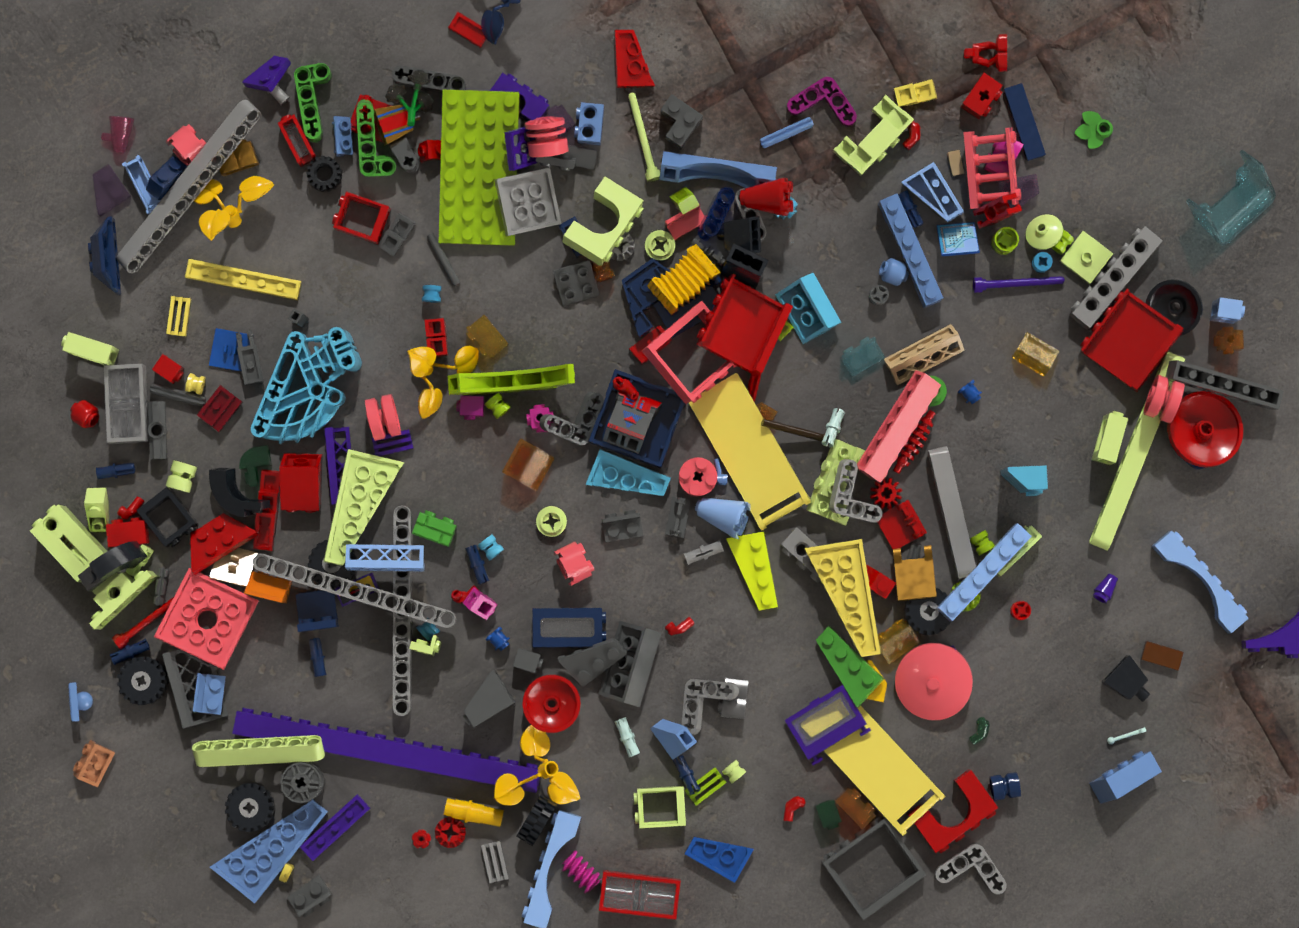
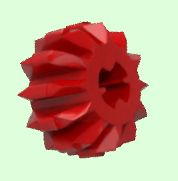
M885 478L881 481V484L875 481L874 484L877 488H870V491L876 492V494L870 495V499L877 498L873 504L877 505L881 502V509L886 504L887 509L890 510L891 503L894 506L898 505L895 499H902V496L896 495L902 492V488L895 489L899 483L895 482L891 485L892 478H889L887 483ZM884 488L891 492L888 499L881 495L884 492Z

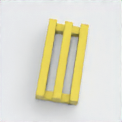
M171 296L166 334L186 337L191 298ZM178 301L175 329L172 331L175 304ZM186 302L182 332H179L182 304Z

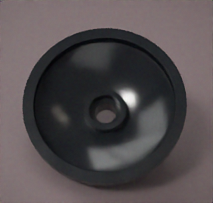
M1170 279L1160 282L1149 292L1146 299L1147 305L1174 324L1184 328L1180 336L1192 331L1202 317L1203 305L1200 295L1193 286L1182 280ZM1176 302L1180 304L1179 309L1174 305Z

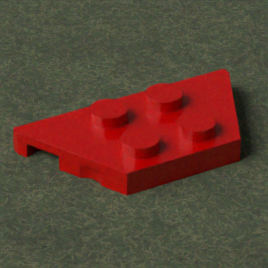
M222 513L190 534L191 571L194 575L198 574L255 538L258 534L252 528Z

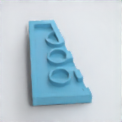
M600 449L586 485L664 496L671 477Z

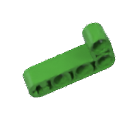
M324 63L301 66L294 72L304 133L311 142H319L323 137L315 85L328 83L332 78L331 70ZM320 70H327L325 77H318ZM302 73L308 74V78L305 81L299 80V76ZM310 91L312 96L309 99H303L302 95L304 92ZM308 110L315 111V115L312 118L306 117ZM310 124H314V128L318 131L315 132V136L311 135L312 126Z
M361 100L356 106L360 172L368 177L392 175L396 170L394 158L388 155L376 156L373 104L369 100ZM364 105H367V108L370 109L367 110V119H364L363 110H360L363 109ZM364 124L370 125V132H362L361 126ZM365 143L372 145V149L368 152L362 150V145ZM389 161L393 166L386 170L382 167V164ZM366 162L373 164V168L369 171L363 168Z

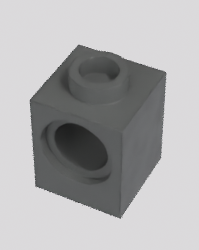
M518 648L513 667L536 673V670L541 669L543 659H540L541 654Z

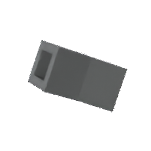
M293 309L288 317L290 321L301 328L305 326L309 319L296 309Z

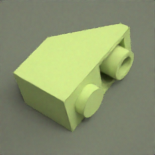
M87 488L84 506L89 531L106 532V524H109L107 489Z

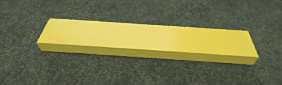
M193 259L188 260L185 278L293 300H298L302 283L298 280Z

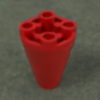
M779 178L748 187L740 191V204L747 208L780 216H788L789 212H793L794 208L793 200H790V193L793 192V182L788 181L787 178Z

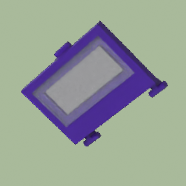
M843 685L822 698L818 697L809 703L810 705L785 720L807 759L809 760L813 757L814 761L811 762L813 766L823 760L822 757L818 758L817 754L860 728L862 730L861 736L871 731L870 727H865L867 725L865 719Z

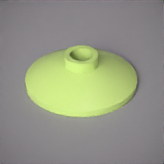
M1049 214L1034 218L1026 229L1028 243L1033 248L1039 250L1053 247L1059 242L1063 234L1061 221Z

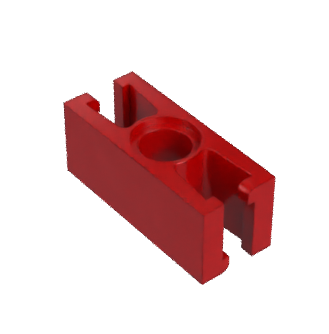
M1016 193L1001 196L974 210V216L985 213L987 218L984 222L982 220L977 222L979 229L994 225L1022 211L1020 204L1015 205L1013 208H1010L1008 204L1009 200L1018 198Z

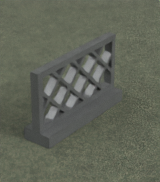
M180 649L162 654L183 729L228 716L223 699V713L221 715L209 714L212 717L205 718L207 714L205 713L201 720L193 722L191 716L193 707L190 711L188 703L191 705L194 703L187 700L186 694L189 689L195 691V688L191 687L203 664L211 668V675H217L215 667ZM184 653L189 656L185 666L176 662L175 655ZM191 658L201 663L196 673L186 668ZM178 666L182 668L181 673H179ZM184 670L195 675L190 685L181 680ZM183 685L188 687L186 692L184 691Z

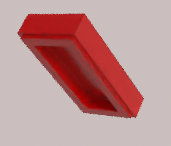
M457 12L448 29L481 48L486 41L481 25Z

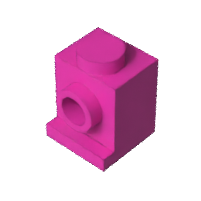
M474 587L463 601V604L470 611L485 620L494 613L497 606L493 599Z

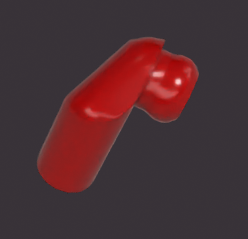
M914 121L907 127L910 137L902 143L907 150H910L920 140V125Z
M137 496L127 509L121 506L117 514L121 516V519H128L137 513V509L144 504V500Z
M473 585L467 592L454 590L451 593V598L456 603H463L473 587L478 591L479 589Z
M688 617L677 626L670 622L665 626V630L671 636L682 634L694 625V621Z

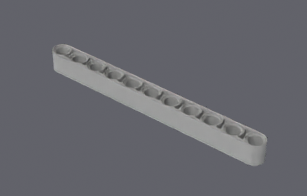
M242 100L236 105L119 252L117 262L128 273H135L141 268L259 120L261 113L251 102Z
M403 505L398 506L394 510L393 545H412V511ZM402 509L408 512V516L404 520L398 518V512ZM402 528L408 531V536L405 539L398 537V531ZM393 550V560H397L399 558L398 550ZM411 550V551L408 553V555H407V557H408L411 561H412V550ZM393 571V594L398 595L399 587L405 586L408 592L404 597L412 599V571H408V574L403 578L399 577L398 571ZM393 597V607H395L397 600ZM412 602L406 604L407 613L410 614L412 613ZM393 612V711L398 716H405L410 713L412 707V650L409 649L412 641V617L400 616L398 613ZM402 624L408 629L407 633L403 636L397 631L398 627ZM400 644L407 646V652L404 655L399 654L397 651ZM400 663H404L407 666L405 674H400L397 670ZM401 682L407 685V691L403 694L397 690V686ZM400 702H404L407 705V710L404 713L397 710V705Z
M257 554L253 558V567L264 573L444 628L453 627L457 621L456 615L446 609L266 554ZM262 557L267 560V565L264 568L258 566V560ZM279 563H284L286 567L285 572L282 574L276 571V566ZM299 568L304 571L302 579H296L295 571ZM317 574H320L323 578L320 585H315L313 582V578ZM334 580L341 582V588L337 591L333 590L331 586ZM354 585L360 589V593L355 597L350 594V589ZM372 591L378 593V599L375 602H371L368 598L369 593ZM390 597H395L397 600V604L393 608L387 605V600ZM410 602L414 603L416 607L415 611L411 614L405 610L406 604ZM427 608H431L434 611V616L431 619L424 617V611ZM445 614H450L453 618L452 623L449 625L444 624L442 621V617Z

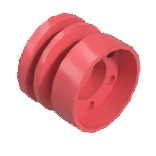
M546 116L525 123V129L530 130L526 132V136L535 138V140L527 143L530 157H549L569 151L567 138L558 136L566 131L565 127H560L565 124V118Z

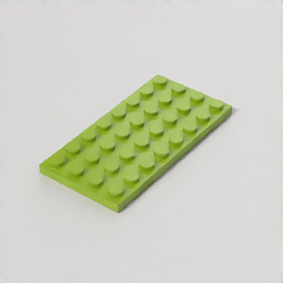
M443 89L439 243L515 246V235L506 236L494 179L517 175V170L509 171L504 132L518 129L519 92Z

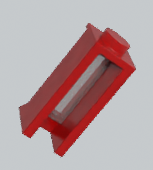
M286 115L282 117L281 121L277 124L299 166L302 167L314 161L316 155L296 116Z

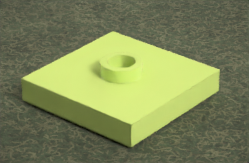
M1082 231L1059 262L1088 284H1091L1113 253Z

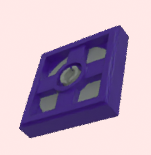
M525 127L504 132L509 171L537 164V157L529 156L527 143L535 140V138L526 136V132L530 130L525 129Z

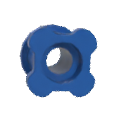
M974 380L958 391V394L961 393L967 400L966 403L971 402V404H974L981 398L980 394L982 391L979 392L975 387Z
M498 627L485 639L493 644L495 651L498 649L502 651L510 644L508 642L510 638L503 634L501 627Z

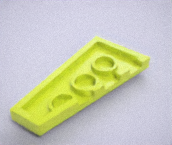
M764 532L738 536L739 539L733 537L726 538L758 610L778 607Z

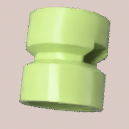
M173 460L170 469L172 475L168 476L165 486L190 493L193 484L191 478L195 477L197 467Z

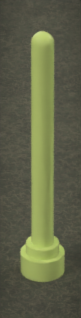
M630 93L628 98L647 165L646 180L647 182L660 179V170L655 167L636 95L635 93Z

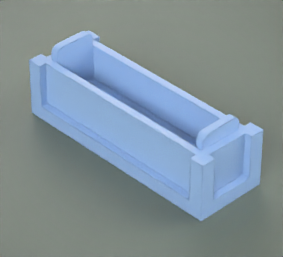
M137 155L135 156L136 159L128 163L123 162L122 165L126 169L146 209V213L150 215L161 200L156 199L146 191L147 182H149L148 180L151 175L142 157Z

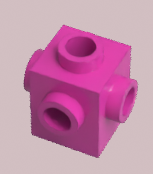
M545 404L534 405V409H529L530 414H526L528 426L531 425L532 430H536V433L547 432L540 427V421L536 417L539 414L554 415L553 411L550 412L549 407H545ZM548 420L547 424L551 426L552 422Z

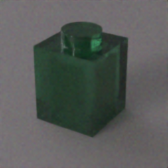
M834 799L815 805L823 828L827 827L828 830L838 827V823L842 822Z

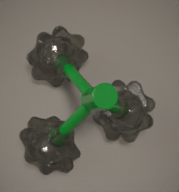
M414 71L412 75L407 77L414 83L413 89L415 90L411 107L404 101L403 95L406 93L404 85L395 84L389 86L385 95L387 102L401 103L408 111V126L415 125V113L418 110L427 113L428 110H433L434 100L431 98V95L421 91L422 85L431 82V80L427 79V73L423 71Z

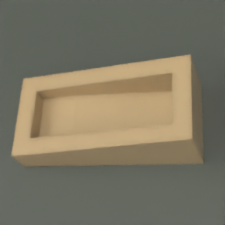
M960 150L948 152L947 156L952 177L964 174Z

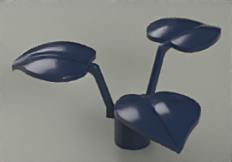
M501 0L504 4L494 7L492 11L486 10L484 12L481 28L485 38L490 43L496 45L504 27L503 15L497 10L509 7L510 3L518 4L521 0Z

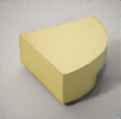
M290 863L285 864L279 877L280 881L287 882L294 869V865Z

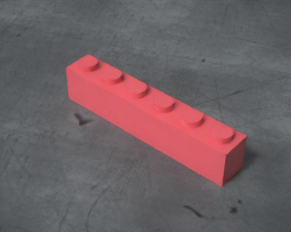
M917 370L914 372L857 463L859 471L881 483L887 476L891 465L897 460L902 447L907 444L912 431L917 428L922 415L927 412L932 399L938 394L941 384L926 373Z

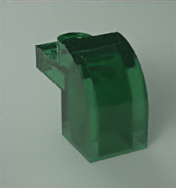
M267 445L253 447L247 450L240 459L239 469L247 470L245 481L251 488L260 487L257 468L272 466L270 447Z

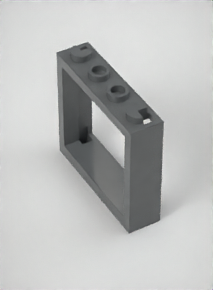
M878 816L870 822L872 826L866 830L864 828L860 829L854 834L856 836L851 841L846 839L839 845L840 849L836 852L831 850L823 856V865L863 920L926 876L923 869L885 817L880 818ZM884 826L915 871L862 909L830 863Z

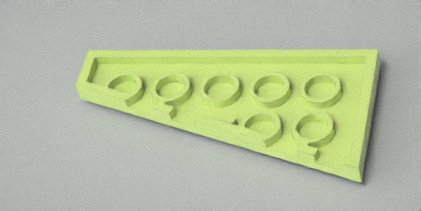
M347 450L323 562L339 566L344 565L346 544H356L404 462Z

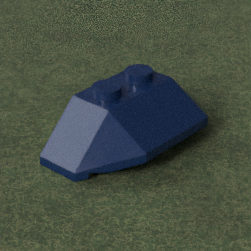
M110 216L105 219L90 237L91 243H88L89 254H92V262L89 263L90 272L117 295H121L119 263L117 262L115 219Z

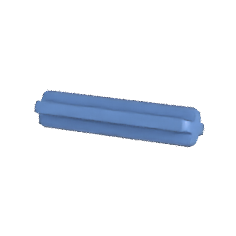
M807 117L761 138V146L767 148L812 128L814 125L812 119Z

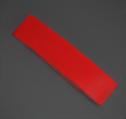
M265 469L261 471L258 499L270 500V508L263 509L262 513H256L255 531L258 536L254 538L253 549L273 550L280 494L279 471Z

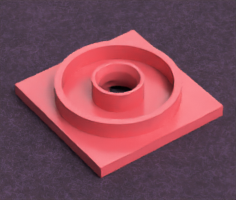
M189 568L154 637L225 670L259 601L219 581L210 579V577L202 573L194 575L191 568ZM205 611H211L217 617V622L211 629H203L199 626V616Z

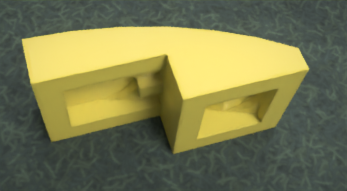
M932 79L894 88L899 107L937 99Z

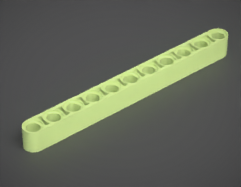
M1167 352L1161 361L1156 376H1166L1169 361L1179 360L1184 362L1185 358ZM1145 404L1089 541L1090 544L1107 551L1111 546L1161 421L1159 413L1154 418L1144 415Z

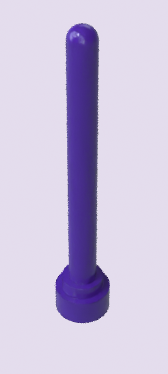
M1060 276L986 281L982 277L973 278L974 293H982L986 288L1063 284L1065 279Z

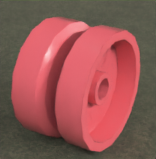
M1157 375L1146 399L1144 415L1154 418L1159 413L1161 421L1171 423L1183 396L1184 383L1173 381L1169 385L1167 377Z
M392 394L381 397V409L375 398L365 400L366 417L375 441L385 439L386 432L384 426L387 427L390 436L401 435V427Z

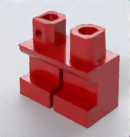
M444 318L425 320L426 338H428L426 339L427 347L435 350L436 357L449 356Z

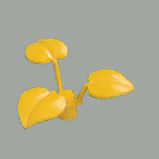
M252 176L245 179L239 186L241 193L238 195V206L236 208L232 205L224 206L217 196L223 191L222 184L218 180L211 179L194 202L197 204H207L215 198L222 210H208L200 216L199 226L203 234L212 241L227 226L230 228L238 227L242 222L240 213H242V198L246 202L255 201L271 190L274 183L260 176Z
M464 346L459 349L454 358V366L434 363L436 352L430 347H417L407 351L412 374L422 378L429 386V389L422 390L418 400L419 415L422 419L435 413L442 404V391L434 388L426 378V376L432 374L433 366L452 370L457 369V374L471 373L478 362V348Z
M532 725L528 726L521 736L520 747L524 755H534V759L542 762L538 767V773L519 783L513 774L501 775L495 783V800L505 806L518 804L525 795L521 785L538 777L543 779L549 778L551 784L547 787V793L554 803L562 805L580 800L578 789L570 776L564 772H558V765L554 761L540 758L550 750V740L546 732L540 731Z

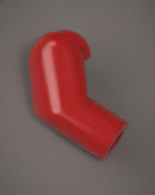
M621 377L613 379V387L616 390L627 393L631 399H636L639 396L638 391L629 380L622 379Z
M795 796L786 802L784 821L793 822L794 811L800 807L803 808L806 804L803 797Z

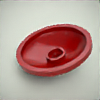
M545 675L537 678L528 686L523 696V711L526 719L533 727L543 732L556 733L567 729L575 722L580 712L581 702L576 687L562 676ZM554 700L556 703L555 707H549L548 702Z

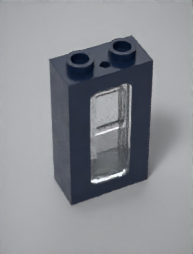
M532 608L533 647H592L594 644L606 641V631H602V623H606V612H602V608Z

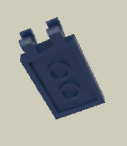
M718 276L715 280L709 279L710 285L705 284L706 290L700 289V296L691 301L690 304L684 302V307L679 306V310L673 315L664 308L660 301L654 304L666 328L668 329L700 301H703L708 309L712 311L715 306L712 303L717 295L713 287L721 283L720 277ZM696 315L676 332L672 338L702 322V320Z

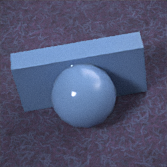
M74 682L68 684L72 722L79 721V710H88L93 704V698L88 692H79L77 694V685Z

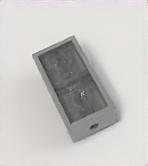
M146 365L104 366L107 443L149 442Z

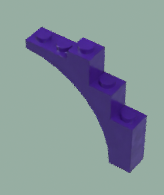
M1299 611L1283 627L1273 633L1257 639L1242 641V648H1248V652H1260V648H1267V651H1279L1280 647L1281 655H1287V658H1299Z

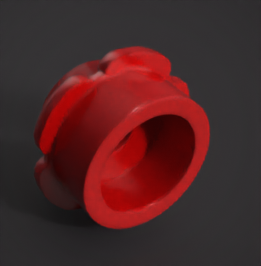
M423 829L418 830V832L412 835L413 845L416 848L421 847L422 849L428 847L431 841L430 834L426 833Z

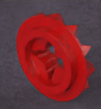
M446 817L439 821L435 828V838L440 845L446 848L457 847L465 839L466 829L459 819ZM452 824L453 831L459 834L452 835L450 841H448V834L442 831L448 830Z

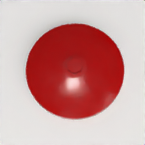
M1197 391L1181 399L1173 421L1167 423V432L1173 449L1182 459L1192 465L1208 468L1221 465L1236 454L1243 439V423L1239 412L1228 399L1210 392Z

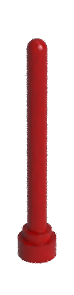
M173 598L127 632L117 633L113 636L112 639L118 648L122 650L131 637L167 612Z

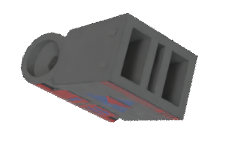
M617 390L615 408L607 425L603 441L639 454L650 423L659 413L663 403L640 395L636 399H631L627 393Z

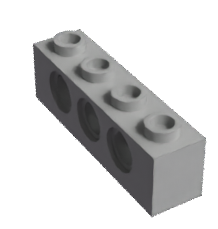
M796 527L782 542L781 546L783 548L781 551L789 558L793 556L797 560L796 564L802 570H809L812 573L810 577L819 583L821 580L816 570L811 566L807 553L804 556H800L796 552L798 545H804L806 548L817 545Z

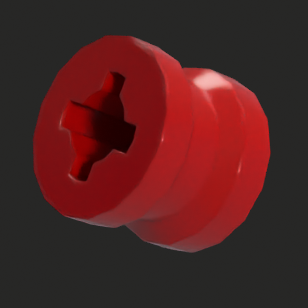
M1025 601L1015 602L1010 608L1011 616L1016 620L1027 619L1031 614L1030 605Z

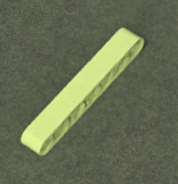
M318 735L200 741L192 746L194 759L199 767L319 761L325 756L322 739Z

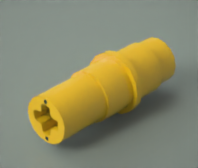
M447 798L443 815L464 820L465 823L469 821L500 827L504 810L473 803L472 800L468 802Z

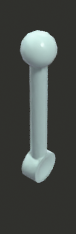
M1144 727L1115 738L1109 737L1107 742L1112 745L1115 741L1146 732V729Z

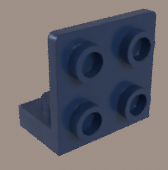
M321 590L295 595L299 624H297L298 632L339 627L335 594Z

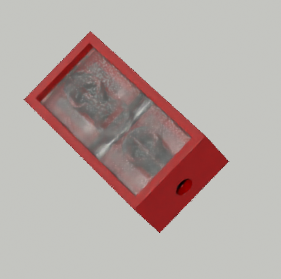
M603 870L599 911L676 920L681 879Z

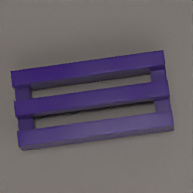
M410 430L401 431V435L394 437L387 434L385 439L377 441L372 438L375 455L380 457L414 449ZM407 435V438L377 444L378 441ZM405 442L409 443L407 446L379 452L380 448Z

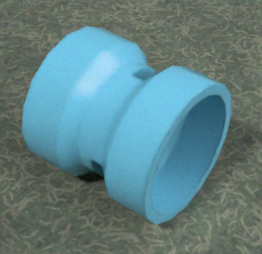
M493 534L478 545L480 550L486 553L489 561L504 550L500 544H497Z

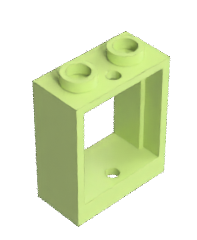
M68 332L67 336L63 337L61 343L63 351L106 366L115 364L119 349L114 346Z
M1113 411L1103 416L1092 456L1093 461L1107 465L1116 463L1128 418L1123 417V413Z
M684 786L637 788V793H634V805L638 804V812H635V824H639V828L686 826ZM676 792L678 820L644 822L642 794Z

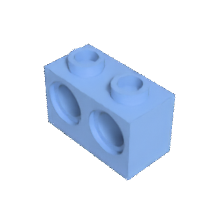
M1221 297L1213 301L1210 321L1234 324L1241 320L1245 313V306H1242L1243 301Z

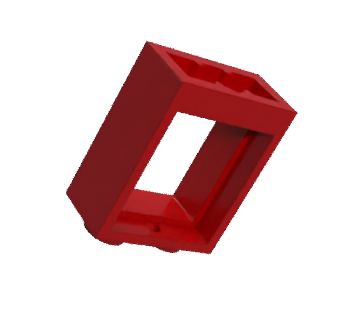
M346 192L345 196L342 195L338 203V206H340L339 212L334 214L332 220L333 228L339 232L378 245L391 211L390 207ZM350 201L380 210L371 236L342 226Z

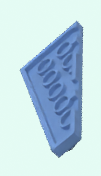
M313 799L210 866V868L255 904L328 811Z

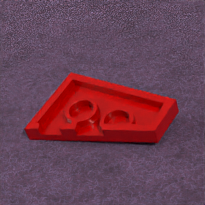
M614 30L616 88L654 87L655 84L653 79H651L648 71L649 68L643 58L635 31Z

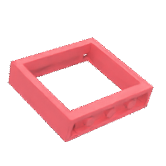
M703 301L695 304L642 350L644 355L685 404L691 401L695 403L702 397L700 393L713 388L716 385L714 381L718 378L720 380L729 373L727 370L731 366L733 368L736 367V365L726 361L693 391L689 392L656 352L661 345L696 315L706 325L705 317L710 310Z

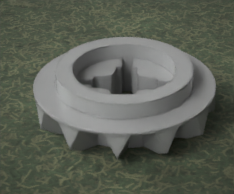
M627 232L622 236L624 238L622 243H626L622 246L623 253L618 248H614L611 259L623 261L632 255L635 244L632 236Z

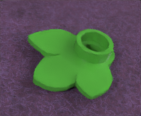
M1083 112L1082 117L1085 123L1076 129L1075 135L1080 139L1088 140L1089 149L1098 148L1103 144L1104 139L1112 134L1113 126L1108 120L1102 119L1096 112ZM1104 126L1106 132H1101L1100 127Z

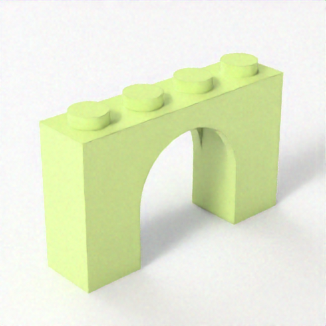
M604 177L598 185L593 198L616 214L618 219L617 226L608 233L598 234L573 221L563 236L564 244L599 266H602L604 262H609L613 255L612 250L614 247L618 248L624 239L622 237L623 234L631 230L634 224L632 221L635 217L639 218L644 210L642 208L644 200L607 177Z

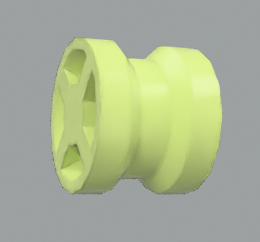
M735 760L722 773L729 777V781L732 784L746 771L744 768H740L739 762Z

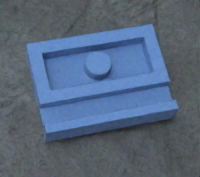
M197 674L193 712L221 715L226 676Z

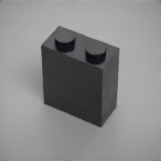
M733 244L724 263L721 275L728 278L735 274L734 279L756 290L769 260Z

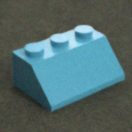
M814 273L798 279L775 294L782 305L788 303L793 306L788 319L802 344L809 342L841 323Z
M1047 465L1007 467L1000 471L1001 475L1020 493H1026V496H1038L1048 489Z

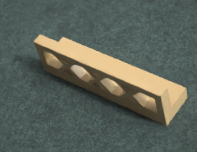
M950 324L886 357L884 362L891 371L895 383L899 385L911 379L916 370L924 372L965 350L958 332ZM957 342L958 347L948 350L950 344ZM937 351L941 352L939 357L935 359L931 358L933 353ZM920 360L924 361L922 366L918 368L914 367L916 362ZM902 369H906L904 375L900 377L897 376L896 372Z

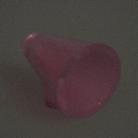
M109 116L111 134L102 133L101 139L112 141L114 152L125 153L135 118Z

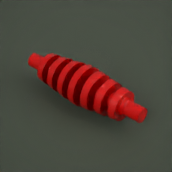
M929 410L925 417H921L919 420L921 424H918L917 431L913 430L911 433L913 437L909 436L908 438L909 444L904 446L905 450L901 449L899 452L901 457L898 456L896 460L897 464L893 469L894 472L900 474L903 467L910 465L907 460L913 461L915 459L911 454L918 455L920 452L915 448L916 446L921 449L924 447L919 440L926 442L927 438L923 434H930V430L927 427H933L934 424L931 422L936 414L935 412Z

